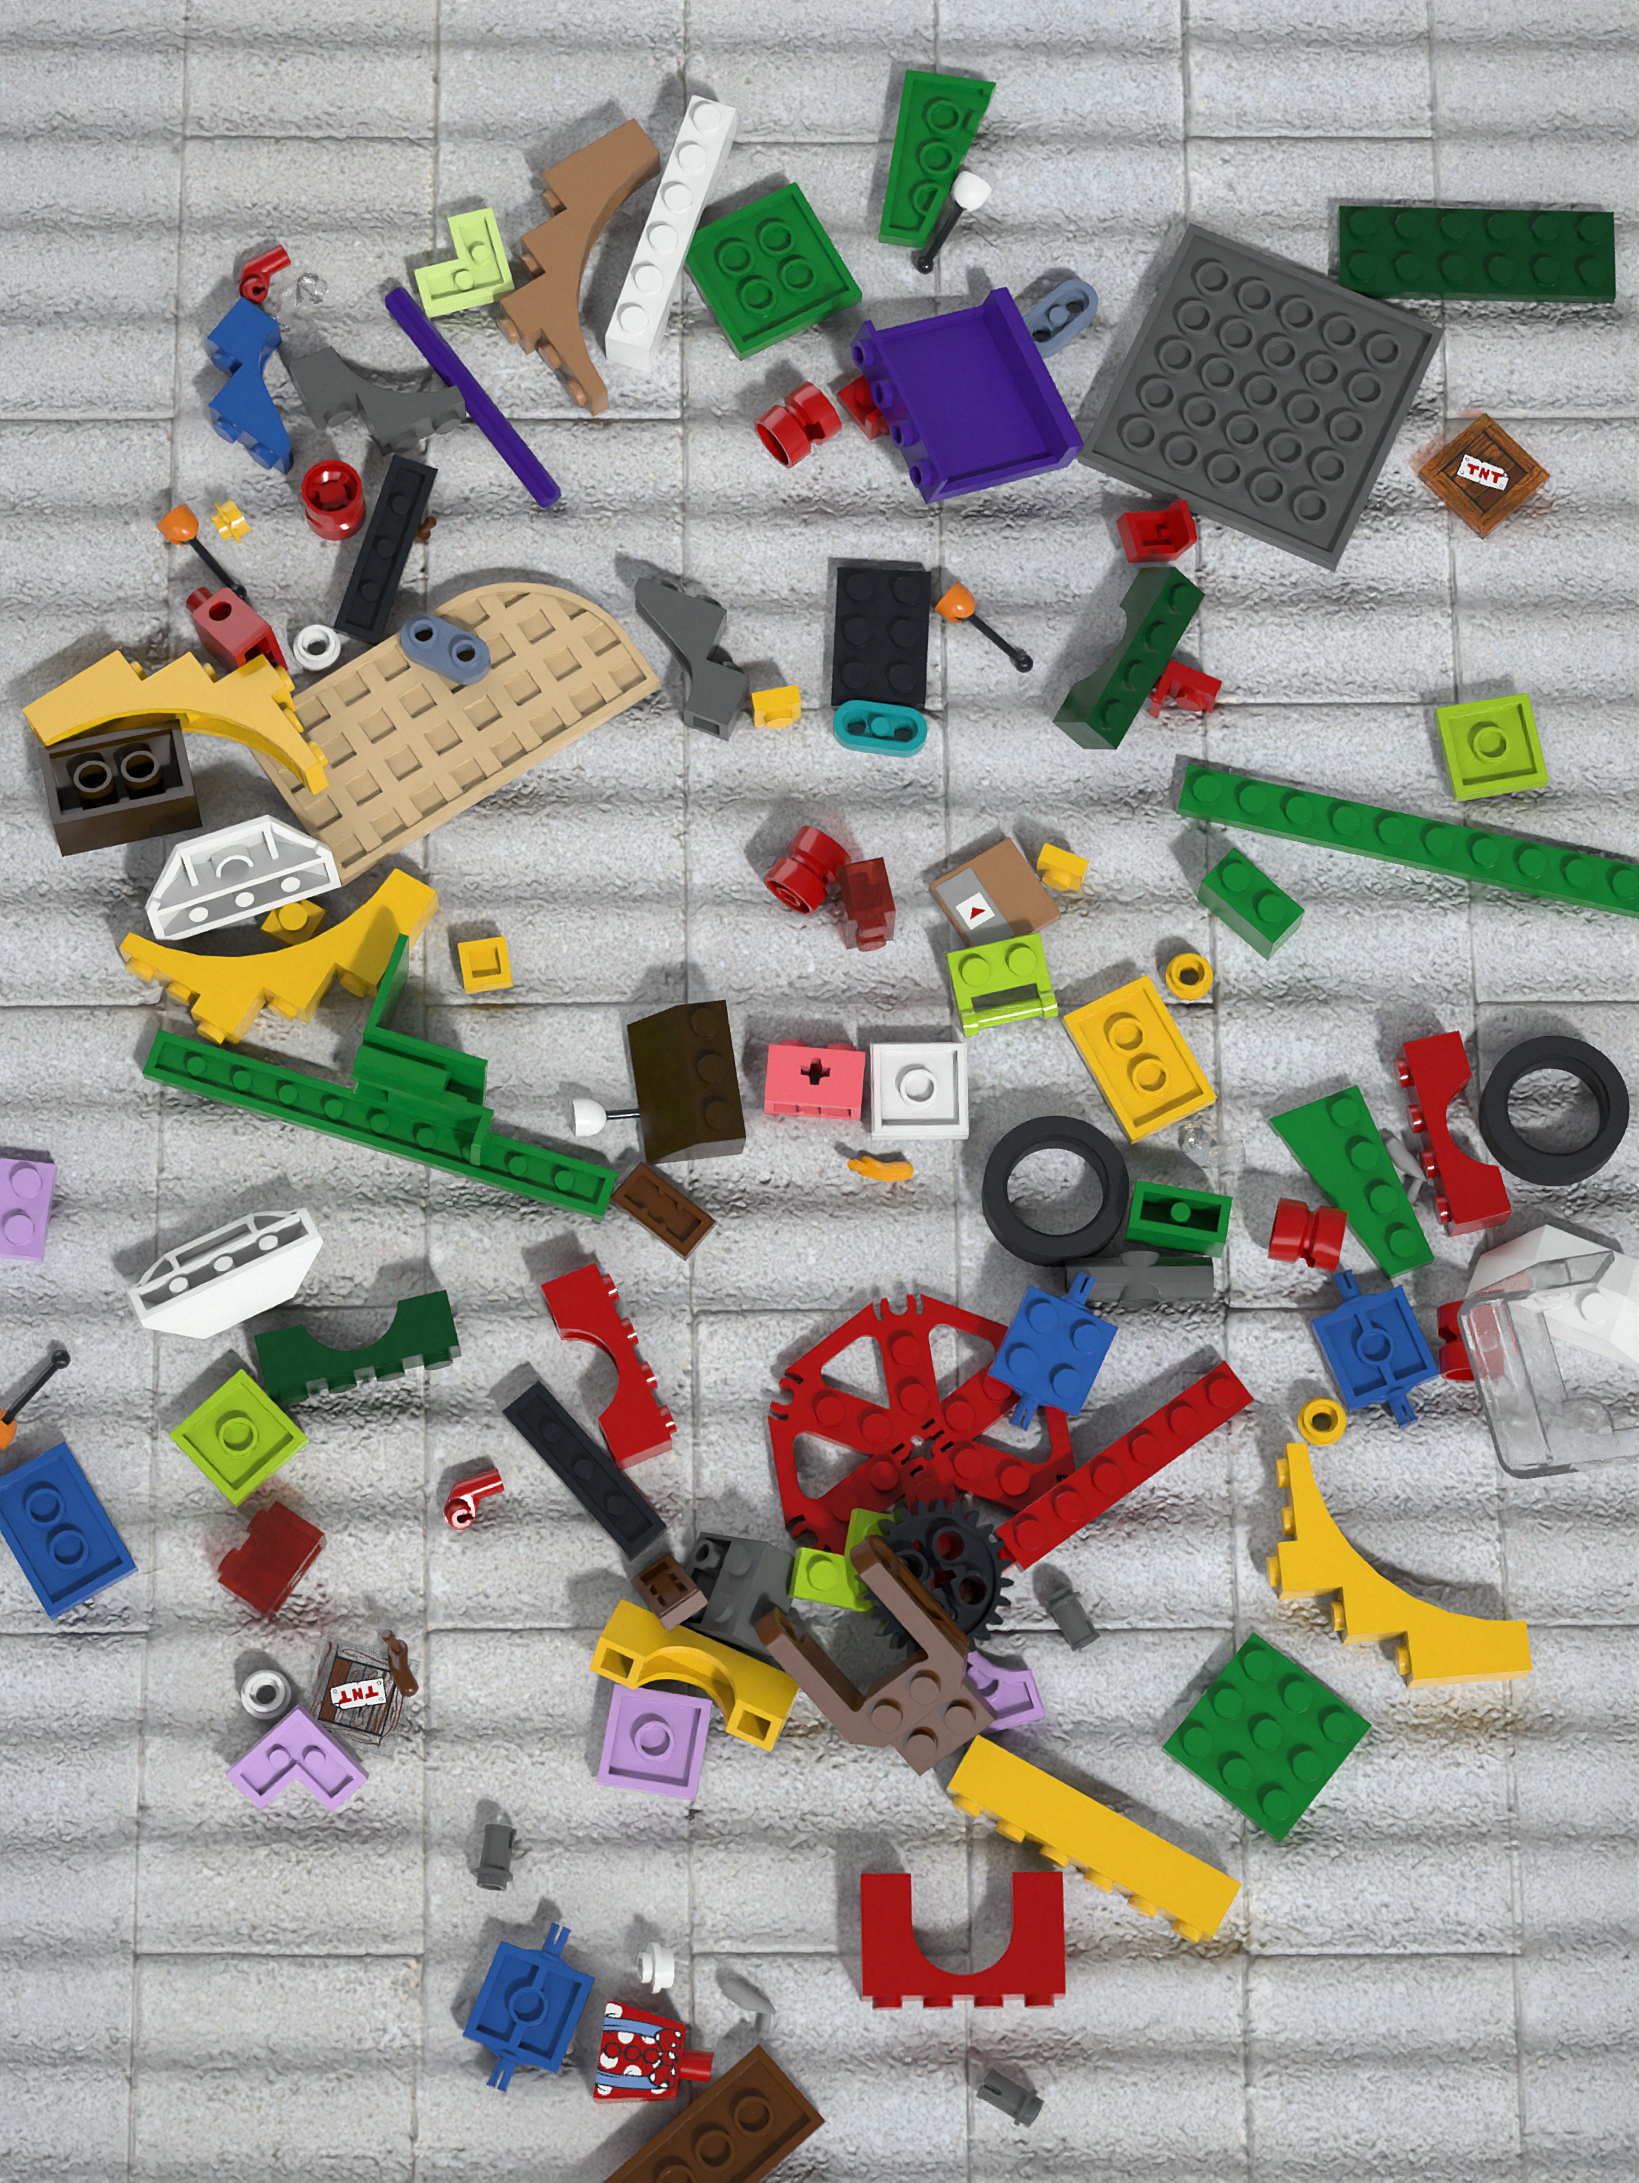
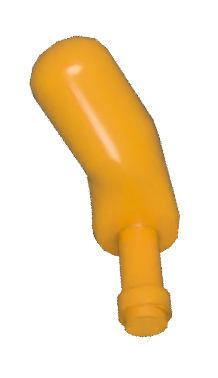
M863 1156L859 1159L852 1158L847 1163L850 1170L857 1171L864 1177L886 1182L909 1180L914 1174L913 1166L909 1161L884 1163L872 1157Z

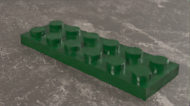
M1339 206L1337 212L1338 285L1370 299L1613 304L1616 298L1614 212Z

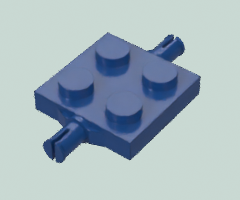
M1352 1269L1345 1270L1343 1274L1342 1272L1336 1274L1332 1278L1335 1280L1344 1303L1334 1312L1312 1320L1310 1327L1348 1413L1371 1404L1389 1403L1399 1429L1406 1427L1407 1424L1409 1426L1414 1424L1418 1419L1406 1395L1414 1387L1437 1379L1440 1371L1402 1286L1400 1285L1380 1294L1362 1295L1352 1274Z
M1077 1271V1275L1066 1297L1052 1296L1031 1285L1027 1286L987 1373V1376L1008 1385L1020 1396L1008 1423L1014 1427L1018 1426L1017 1428L1023 1431H1028V1426L1038 1405L1053 1406L1069 1415L1078 1417L1119 1328L1094 1316L1084 1306L1096 1279L1091 1276L1086 1277L1087 1274Z
M551 1923L541 1950H524L502 1940L500 1941L463 2032V2038L488 2047L498 2056L486 2085L495 2089L504 2070L497 2088L501 2092L507 2093L508 2085L517 2064L533 2065L558 2075L594 1985L595 1977L572 1969L560 1958L571 1930L563 1926L557 1942L554 1944L560 1929L559 1924Z

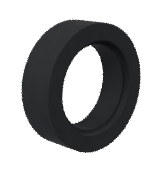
M1566 1036L1537 1037L1511 1049L1500 1059L1484 1087L1479 1104L1481 1133L1492 1156L1514 1176L1541 1186L1571 1185L1594 1175L1614 1154L1628 1125L1630 1112L1628 1091L1616 1066L1594 1046ZM1542 1069H1558L1577 1076L1591 1089L1598 1103L1600 1121L1596 1136L1584 1147L1563 1154L1547 1153L1530 1146L1517 1134L1508 1113L1509 1093L1518 1080L1531 1072Z
M1057 1115L1028 1120L1009 1131L998 1142L988 1159L981 1194L983 1213L991 1232L999 1243L1010 1253L1026 1262L1044 1267H1065L1066 1259L1093 1257L1112 1241L1121 1226L1129 1198V1176L1124 1159L1108 1136L1085 1121ZM1044 1149H1063L1079 1155L1093 1167L1102 1186L1103 1198L1102 1205L1091 1222L1075 1232L1052 1235L1032 1229L1017 1216L1009 1201L1007 1185L1014 1168L1028 1155Z

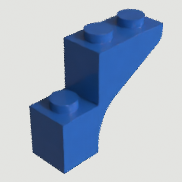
M241 297L207 337L212 363L224 374L232 376L208 405L213 423L212 428L225 441L231 444L238 441L249 449V455L261 467L267 470L274 467L286 476L294 465L291 441L263 381L267 362L282 342L279 323Z

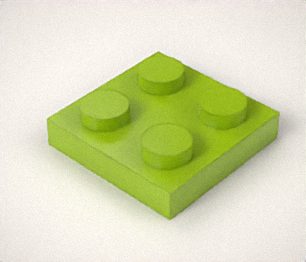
M1528 693L1436 708L1434 719L1454 802L1547 786L1549 778Z
M242 1368L169 1434L170 1439L236 1509L309 1443L308 1437Z

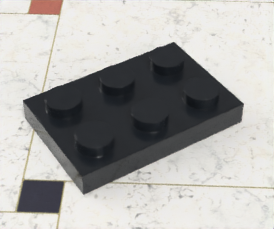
M838 567L831 706H841L848 701L862 700L925 711L931 572Z

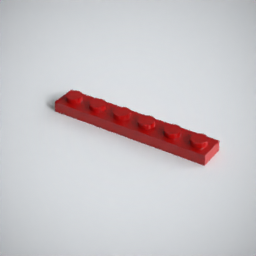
M1224 1361L992 1532V1535L997 1541H1005L1004 1551L1022 1573L1253 1402V1397L1227 1362Z

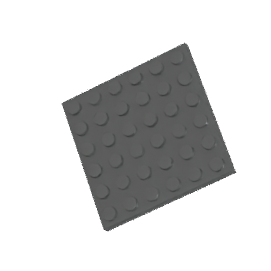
M1190 223L1079 455L1078 463L1171 503L1175 500H1186L1188 508L1192 512L1335 572L1434 358L1445 330Z

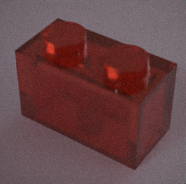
M883 857L836 866L834 899L846 949L858 948L861 952H869L884 947L887 944L886 941L893 940L896 908Z
M277 1500L269 1510L262 1507L256 1513L247 1528V1532L251 1534L240 1550L235 1547L232 1548L224 1557L217 1570L221 1574L217 1580L221 1590L269 1623L328 1544L326 1536L322 1531Z

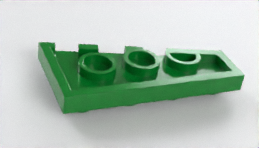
M906 69L878 243L918 249L925 248L996 92V82Z
M1358 1085L1268 1120L1267 1125L1277 1138L1280 1137L1293 1153L1292 1157L1304 1172L1307 1171L1323 1192L1322 1196L1333 1208L1347 1210L1346 1223L1351 1228V1234L1387 1280L1433 1263L1435 1259Z

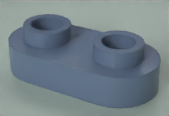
M1081 280L1065 281L1024 315L1023 320L1042 359L1052 357L1095 319L1098 308V296L1090 284ZM1070 304H1076L1082 308V311L1071 313L1066 307ZM1044 333L1049 339L1045 342H1038L1033 338V335Z
M430 614L413 616L403 625L400 634L402 650L405 656L412 662L461 685L476 684L488 674L491 665L488 646L481 638ZM421 631L432 633L431 639L425 642L419 641L415 637ZM463 651H471L475 656L472 660L463 662L458 659V655Z

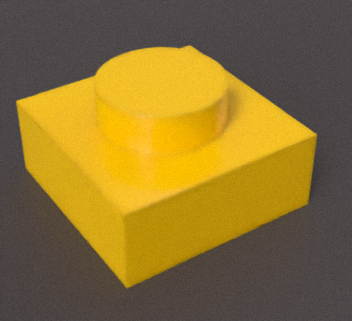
M798 684L751 693V713L754 727L766 725L770 729L782 728L793 723L794 719L801 718V698Z
M1045 843L1037 861L1035 875L1042 877V881L1046 885L1056 890L1067 891L1070 888L1079 892L1087 874L1089 860Z
M306 899L272 909L261 927L262 934L286 947H291L315 938L328 918L326 910Z
M505 936L458 943L466 994L513 987Z

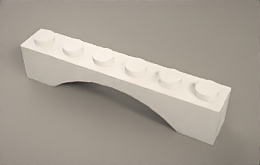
M692 95L605 335L606 360L651 372L665 333L672 302L692 238L712 189L723 171L736 135L735 107Z

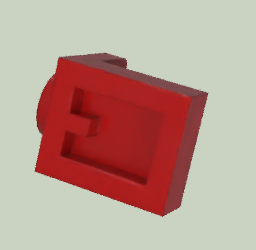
M861 375L837 392V402L870 441L882 433L885 436L890 435L889 426L881 410L872 401L870 387L864 375Z
M1170 660L1164 674L1160 673L1147 696L1148 699L1152 700L1149 715L1158 719L1168 696L1175 698V702L1179 706L1189 711L1200 712L1204 710L1212 713L1223 681Z

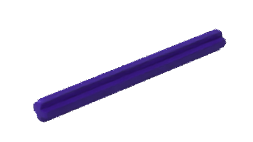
M397 287L388 293L384 298L385 307L447 387L457 385L464 398L467 413L540 507L547 508L558 501L561 497L560 487L408 291L403 287Z

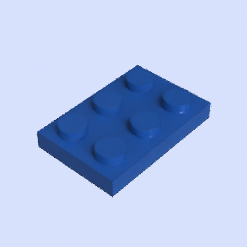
M65 1441L0 1478V1532L51 1621L139 1571Z

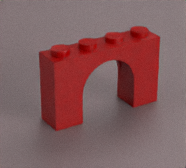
M1012 1872L1010 1877L1011 1937L1009 1946L1003 1956L989 1968L978 1973L965 1975L953 1974L939 1969L929 1962L919 1950L912 1928L911 1873L860 1875L861 2002H872V2010L903 2009L902 2001H923V2009L948 2010L953 2009V2001H973L974 2009L989 2010L1004 2008V2000H1024V2008L1048 2009L1055 2007L1054 2000L1064 1999L1066 1995L1063 1872Z

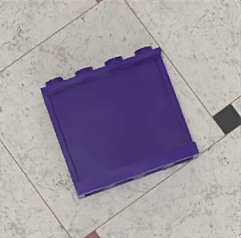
M1007 287L991 290L980 306L876 331L871 320L864 321L850 343L853 361L862 370L870 387L872 401L881 410L889 426L891 440L900 449L909 468L911 482L919 489L926 504L1067 468L1084 446V442Z

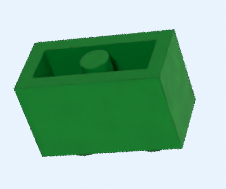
M1235 848L1201 881L1197 899L1267 961L1299 929L1305 910Z
M1136 1180L1124 1241L1220 1258L1226 1243L1233 1197Z

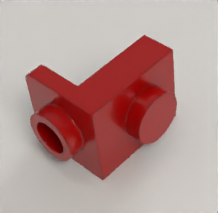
M1175 500L1164 511L1125 512L1116 520L1128 563L1175 561L1197 542L1195 522L1191 517L1186 500Z

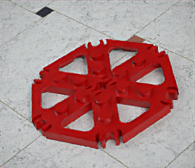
M912 1294L906 1295L907 1311L902 1315H895L889 1309L888 1299L882 1298L879 1309L882 1320H877L873 1311L872 1301L787 1368L785 1375L794 1376L802 1381V1383L799 1385L793 1379L781 1378L779 1388L789 1391L794 1399L788 1405H781L778 1402L772 1401L770 1411L775 1416L788 1418V1420L774 1419L770 1415L767 1416L785 1529L792 1522L799 1518H804V1521L796 1524L791 1530V1539L795 1541L802 1534L810 1533L817 1539L815 1546L810 1549L824 1551L826 1548L830 1551L829 1553L844 1556L853 1509L859 1508L883 1514L904 1497L906 1509L909 1512L911 1502L923 1500L928 1509L929 1502L932 1499H943L946 1510L950 1503L956 1502L954 1491L956 1490L1018 1514L1060 1482H1056V1479H1065L1076 1470L1066 1413L1053 1406H1043L1051 1445V1456L1042 1464H1033L975 1442L978 1437L1015 1409L1020 1399V1396L1008 1385L987 1376L993 1360L939 1402L929 1343V1334L932 1329L940 1325H946L984 1339L992 1344L996 1355L1008 1326L920 1294V1300L923 1305L922 1314L916 1313V1299ZM862 1337L873 1338L878 1342L890 1409L827 1386L821 1378L822 1368L857 1339ZM931 1420L934 1422L927 1429H922ZM806 1433L869 1457V1459L823 1496L808 1498L799 1488L793 1442L798 1435ZM939 1434H942L935 1440L931 1448L932 1459L927 1461L924 1457L920 1456L915 1460L912 1458L902 1466L909 1459L913 1451L912 1440L917 1438L921 1443H924L928 1440L932 1441ZM952 1443L950 1448L943 1453L941 1452ZM898 1446H902V1448L893 1455L892 1451L895 1450ZM921 1469V1471L918 1472L915 1476H913V1477L911 1476V1475L914 1474L917 1470ZM941 1534L937 1540V1550L944 1559L948 1557L951 1551V1544L947 1536ZM915 1540L913 1546L919 1552V1542ZM1003 1548L996 1553L998 1560H1011ZM1012 1562V1565L1001 1570V1576L1015 1564ZM934 1572L935 1577L929 1581L931 1588H935L934 1583L940 1579L937 1572ZM966 1579L967 1582H968V1584H969V1586H970V1589H971V1598H972V1596H973L972 1584L969 1582L968 1579ZM961 1581L959 1594L962 1600H964L965 1587Z

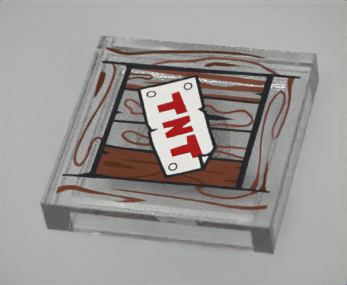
M324 1635L303 1707L342 1746L393 1759L411 1697L402 1696L394 1683L389 1670L387 1652ZM408 1658V1667L416 1679L420 1661Z

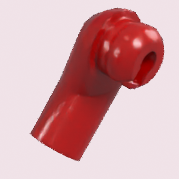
M281 244L247 261L243 265L238 290L240 297L245 298L253 305L260 304L266 299L271 275L291 265V260Z
M497 1468L459 1480L453 1485L443 1512L444 1519L449 1526L457 1530L469 1528L474 1521L481 1499L505 1491Z

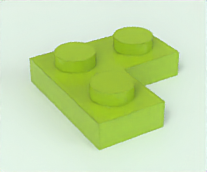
M859 1508L853 1509L844 1556L805 1547L797 1548L788 1597L865 1614L872 1607L871 1602L856 1600V1596L868 1590L867 1584L854 1579V1575L858 1573L851 1562L849 1552L862 1542L866 1535L875 1534L882 1536L883 1534L878 1527L877 1521L888 1518L895 1523L894 1517Z

